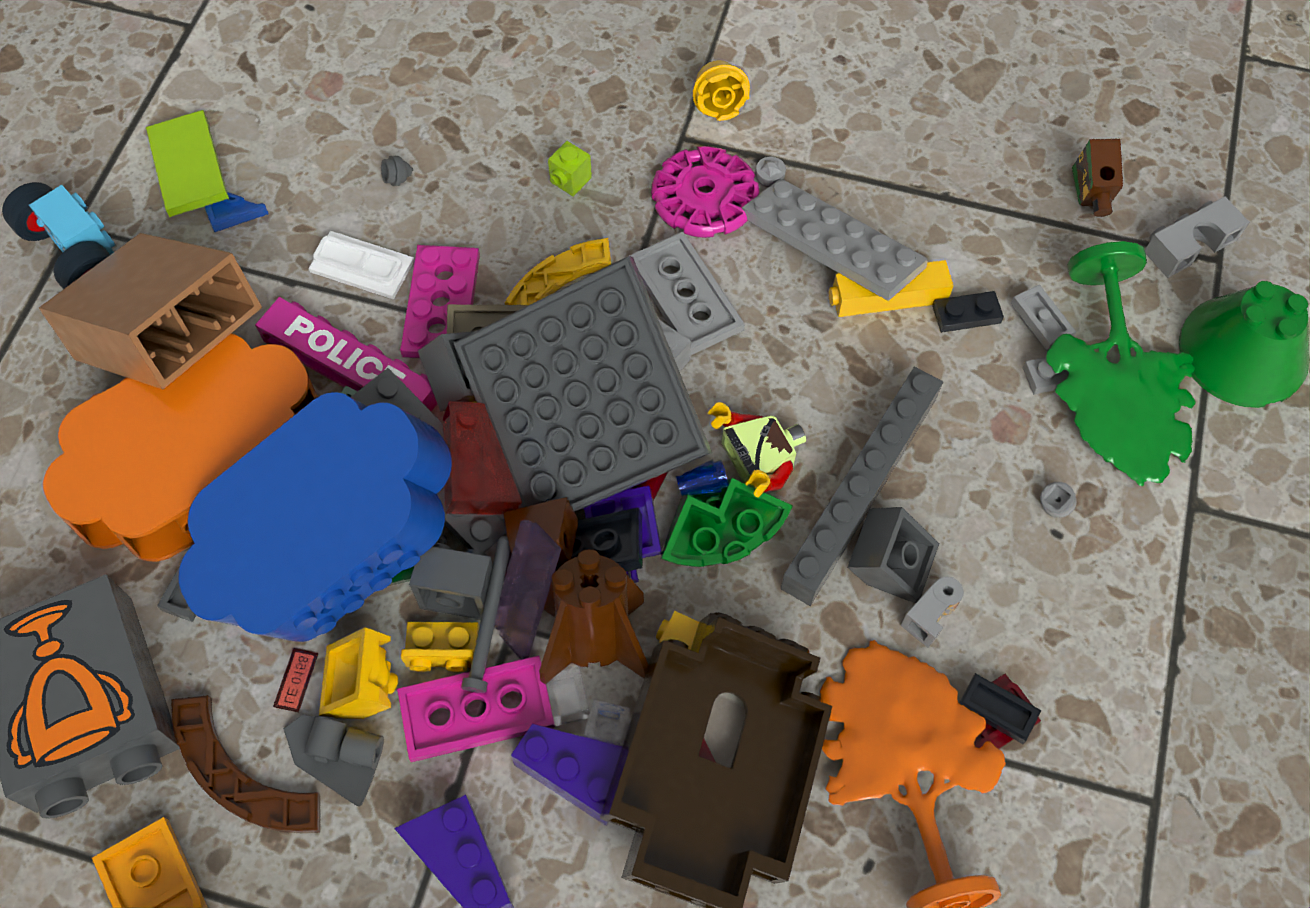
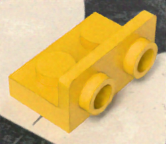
M407 622L405 649L401 650V659L406 667H410V670L417 672L430 671L431 667H446V670L451 672L467 671V667L471 668L479 624L478 622Z

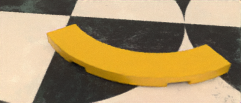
M608 238L579 243L571 246L570 250L562 252L555 257L554 255L549 256L524 275L507 297L505 305H531L555 293L567 283L611 265Z

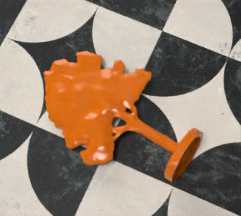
M875 640L870 641L869 646L866 648L849 649L842 662V666L846 671L844 683L833 681L829 676L826 677L820 689L821 702L832 706L829 721L844 722V729L839 733L838 739H825L822 746V751L833 761L843 759L837 776H829V781L825 788L829 792L828 801L832 805L843 806L847 802L882 798L883 795L891 794L894 800L900 804L907 805L913 812L936 884L911 896L906 903L907 908H984L994 903L1001 897L998 883L994 877L975 875L954 879L934 815L937 797L954 786L959 785L964 789L987 793L993 790L998 783L1002 769L1006 764L1003 752L996 748L991 741L985 742L981 748H976L974 745L976 737L986 728L985 718L959 704L957 700L958 691L949 684L947 676L944 673H938L935 668L927 663L920 662L916 657H907L898 651L890 650L888 647L878 644ZM920 771H930L934 774L933 784L926 794H922L917 781V775ZM898 785H903L905 787L907 792L906 795H903L899 791Z

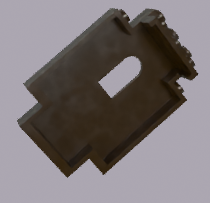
M715 612L708 614L699 621L691 650L688 649L689 646L686 643L675 639L663 640L653 649L600 819L635 832L621 878L702 908H743L751 875L773 884L789 881L832 706L821 702V697L809 692L800 693L803 679L817 672L820 657L810 654L808 648L792 640H778L775 635L760 627L743 626L739 620L727 614ZM723 693L736 695L745 707V719L731 768L699 757L714 701Z

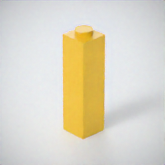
M946 260L927 262L926 269L889 301L840 273L835 274L833 287H829L828 294L831 306L835 305L838 317L933 305L937 299L949 298L954 285Z

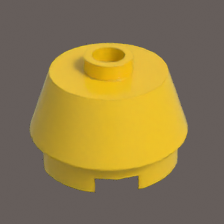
M716 60L709 62L697 74L693 88L694 104L700 112L716 117L718 121L731 119L740 113L739 109L746 100H749V80L741 69L726 61Z

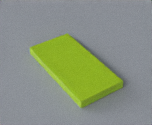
M204 110L146 127L165 210L169 217L229 199Z

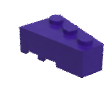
M532 724L511 754L514 766L607 826L608 822L600 819V815L622 746Z
M466 795L394 828L463 908H514L473 807Z

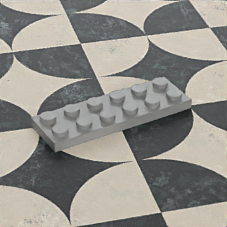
M782 178L742 207L749 222L887 301L892 299L927 267L928 258Z

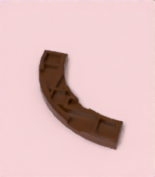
M208 695L171 699L172 722L176 742L180 747L188 770L200 787L213 800L232 814L263 828L300 834L320 833V794L318 792H288L262 785L242 772L225 752L214 726L212 699Z

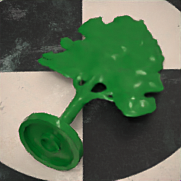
M1125 241L1107 242L1079 251L1070 258L1067 268L1068 274L1074 282L1091 286L1105 285L1111 322L1109 337L1106 341L1087 345L1085 341L1075 338L1071 334H1062L1047 351L1046 360L1055 373H1061L1063 370L1069 371L1067 379L1059 383L1055 391L1068 404L1070 410L1075 411L1074 422L1080 429L1081 438L1087 441L1090 447L1097 454L1101 455L1105 462L1112 463L1117 469L1136 481L1139 486H1144L1145 481L1163 483L1170 473L1168 466L1170 454H1174L1180 458L1182 463H1186L1185 460L1188 459L1192 452V428L1188 423L1176 420L1175 413L1180 411L1181 406L1192 409L1196 404L1195 399L1187 389H1178L1185 376L1191 378L1192 373L1196 369L1192 365L1194 358L1184 352L1179 354L1156 352L1153 350L1143 352L1142 347L1131 339L1126 327L1119 282L1135 276L1144 269L1147 264L1146 252L1144 247L1137 243ZM1114 345H1118L1120 360L1118 363L1109 362L1106 358L1107 352ZM1130 348H1134L1136 356L1131 355Z

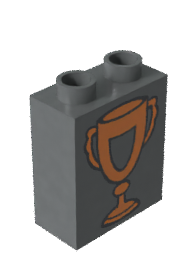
M107 574L0 618V780L6 798L36 813L39 812L42 818L61 817L77 811L88 803L87 790L114 778L119 785H129L146 780L162 769L163 765L160 757L180 749L174 735L172 718L133 601Z

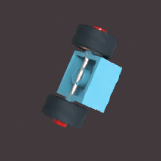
M27 183L13 190L3 203V217L19 237L27 241H40L51 237L53 242L63 252L58 257L53 269L54 277L63 289L114 253L112 247L115 246L114 241L105 230L100 231L104 228L101 220L93 211L90 213L85 211L88 207L76 192L71 195L63 185L53 190L44 183Z

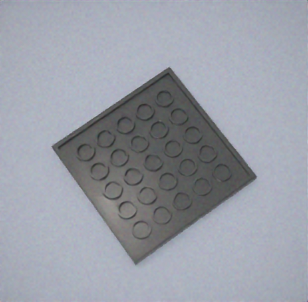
M631 256L619 260L454 342L518 509L567 497L574 512L712 453L634 258Z

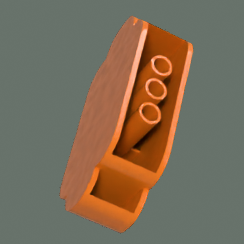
M230 334L164 389L126 377L117 385L102 393L93 395L89 400L72 409L65 416L59 427L58 440L64 453L51 463L45 473L43 480L44 494L55 513L86 544L101 549L114 548L124 544L139 559L151 562L169 559L195 544L188 528V515L197 494L318 397L305 367L293 351L276 344H266L251 349L244 339L235 334Z

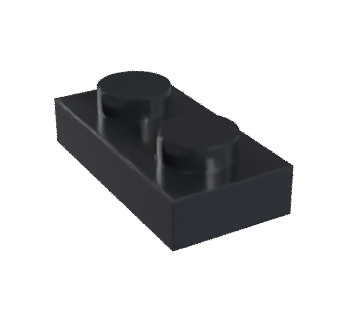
M995 291L937 299L932 306L941 333L1001 324L1004 318Z

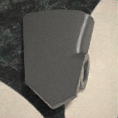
M304 714L283 728L294 765L354 805L361 806L363 804L382 754L383 736L350 728L344 723Z

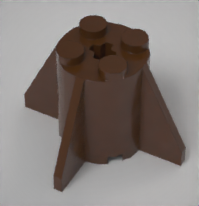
M583 550L578 554V557L565 562L553 573L552 581L540 598L541 608L555 617L539 670L540 681L547 684L571 663L580 667H588V663L600 662V667L616 660L644 679L649 664L628 619V616L644 603V593L618 563L607 557L600 556L595 550Z

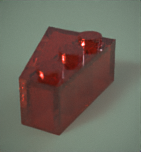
M449 401L443 416L444 441L450 450L452 458L450 476L445 484V514L504 515V512L518 509L522 500L485 404Z

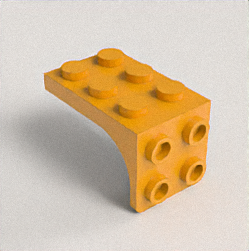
M165 817L92 857L112 908H208L172 826Z

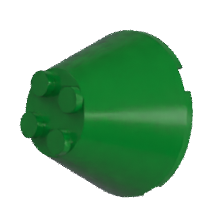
M1261 281L1256 286L1210 299L1197 306L1185 320L1179 336L1180 353L1190 354L1194 358L1192 365L1196 369L1191 377L1211 395L1237 406L1260 408L1266 404L1287 400L1301 387L1309 370L1307 299L1283 286L1272 284L1268 281Z

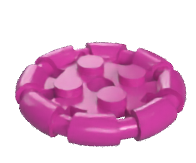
M698 146L697 150L688 151L684 149L662 163V169L656 171L653 178L651 196L656 201L655 209L658 215L673 229L678 227L684 230V234L710 238L714 237L716 233L723 232L724 235L731 233L748 221L742 207L759 195V185L754 181L755 174L751 167L739 156H731L726 153L725 149L717 147ZM699 161L701 166L692 167V162ZM709 186L713 190L709 193H703L698 188ZM668 195H676V197L667 198ZM733 201L739 203L740 207L732 204ZM685 211L692 214L689 219L682 216Z

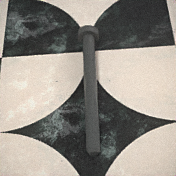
M501 536L498 539L469 678L462 679L461 688L467 691L486 693L488 683L483 681L510 554L508 536Z

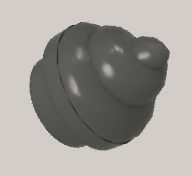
M389 156L388 159H383L381 162V175L386 184L390 183L392 186H400L412 174L413 168L406 161H403L400 156Z

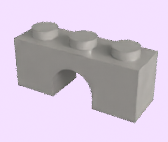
M1225 196L1214 203L1212 201L1206 202L1197 212L1191 215L1186 213L1180 216L1174 224L1167 228L1161 226L1156 229L1149 237L1150 242L1145 252L1161 272L1169 278L1192 265L1202 249L1196 240L1207 244L1215 253L1237 241L1250 222Z

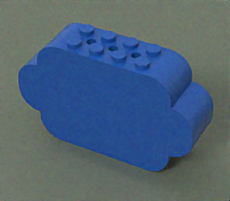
M338 392L326 393L317 397L203 488L195 497L188 515V528L195 544L184 555L178 576L180 590L189 608L195 615L205 620L236 625L252 634L295 642L309 641L331 631L340 618L362 607L367 597L389 586L392 578L399 572L416 565L420 560V556L438 541L444 528L445 512L437 493L446 484L452 467L451 453L447 444L433 426L393 404L376 403L366 406L346 394Z

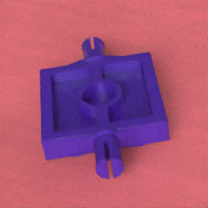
M650 486L635 489L629 488L584 508L585 517L591 518L639 507L642 513V559L662 554ZM637 569L626 572L629 577L631 572V578L634 583L639 582Z

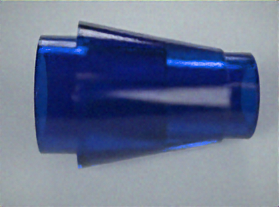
M713 459L682 473V475L676 476L681 496L721 492V488L729 486L722 460L713 462Z

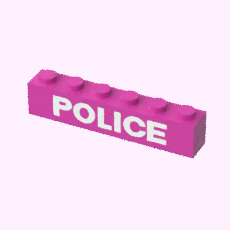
M279 297L255 324L265 343L281 345L290 349L296 354L302 364L342 387L348 386L355 391H359L380 373L389 368L430 411L437 405L426 374H416L401 360H391L384 356L382 351L372 344L366 346L359 342L349 331H340L334 328L324 317L319 315L315 317L307 313L305 308L295 301L289 303Z

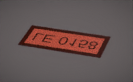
M293 648L273 705L274 708L299 713L319 653Z

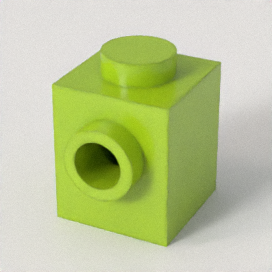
M566 141L548 159L550 182L573 197L592 178L591 155L569 141Z

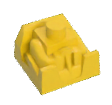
M364 627L326 646L319 716L365 719L391 708L388 694L390 695L396 690L398 676L390 672L391 662L386 660V650L384 647H381L391 641V636Z

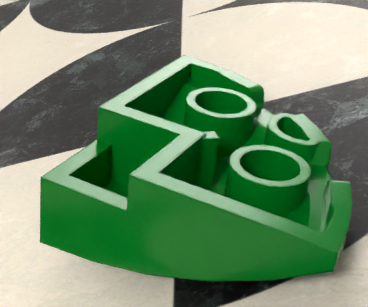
M698 465L692 468L672 520L660 559L690 567L728 564L750 555L751 551L759 547L763 542L769 541L777 533L787 519L793 505L764 492L760 497H756L753 494L756 488L745 485V483L734 478L727 479Z

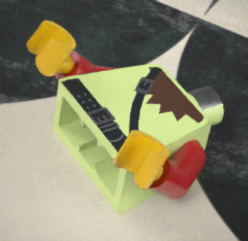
M716 403L707 412L708 415L716 417L711 422V425L714 429H719L722 425L725 427L723 428L721 444L745 485L756 488L753 493L756 497H760L763 492L782 489L793 472L796 457L794 447L806 442V436L802 427L796 424L783 430L775 416L763 417L760 415L741 414L730 411L729 407L724 403Z

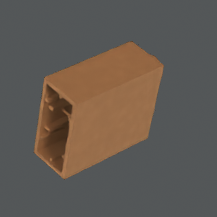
M143 233L135 236L39 307L74 360L160 389L167 387L262 308L232 253Z

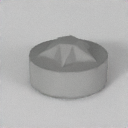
M765 157L757 163L756 179L760 184L770 187L780 178L783 180L785 178L786 166L779 158Z
M1053 482L1047 485L1040 495L1043 509L1050 516L1065 517L1073 512L1076 507V495L1073 489L1066 483Z

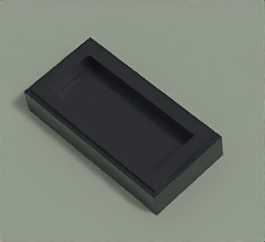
M976 673L959 704L984 717L986 724L1021 744L1027 741L1042 711Z

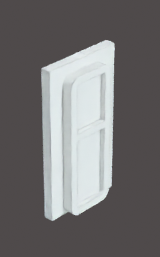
M330 231L328 236L323 237L314 252V260L309 267V271L394 299L415 260L414 257Z

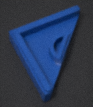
M227 192L229 199L204 206L214 232L269 214L265 204H255Z

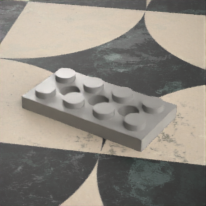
M684 232L629 255L634 258L647 292L669 326L691 341L690 356L744 331L745 323ZM674 266L679 271L675 274H668L663 271V268ZM687 288L692 290L694 294L690 297H682L678 294V291ZM697 312H704L710 317L705 321H698L693 315Z

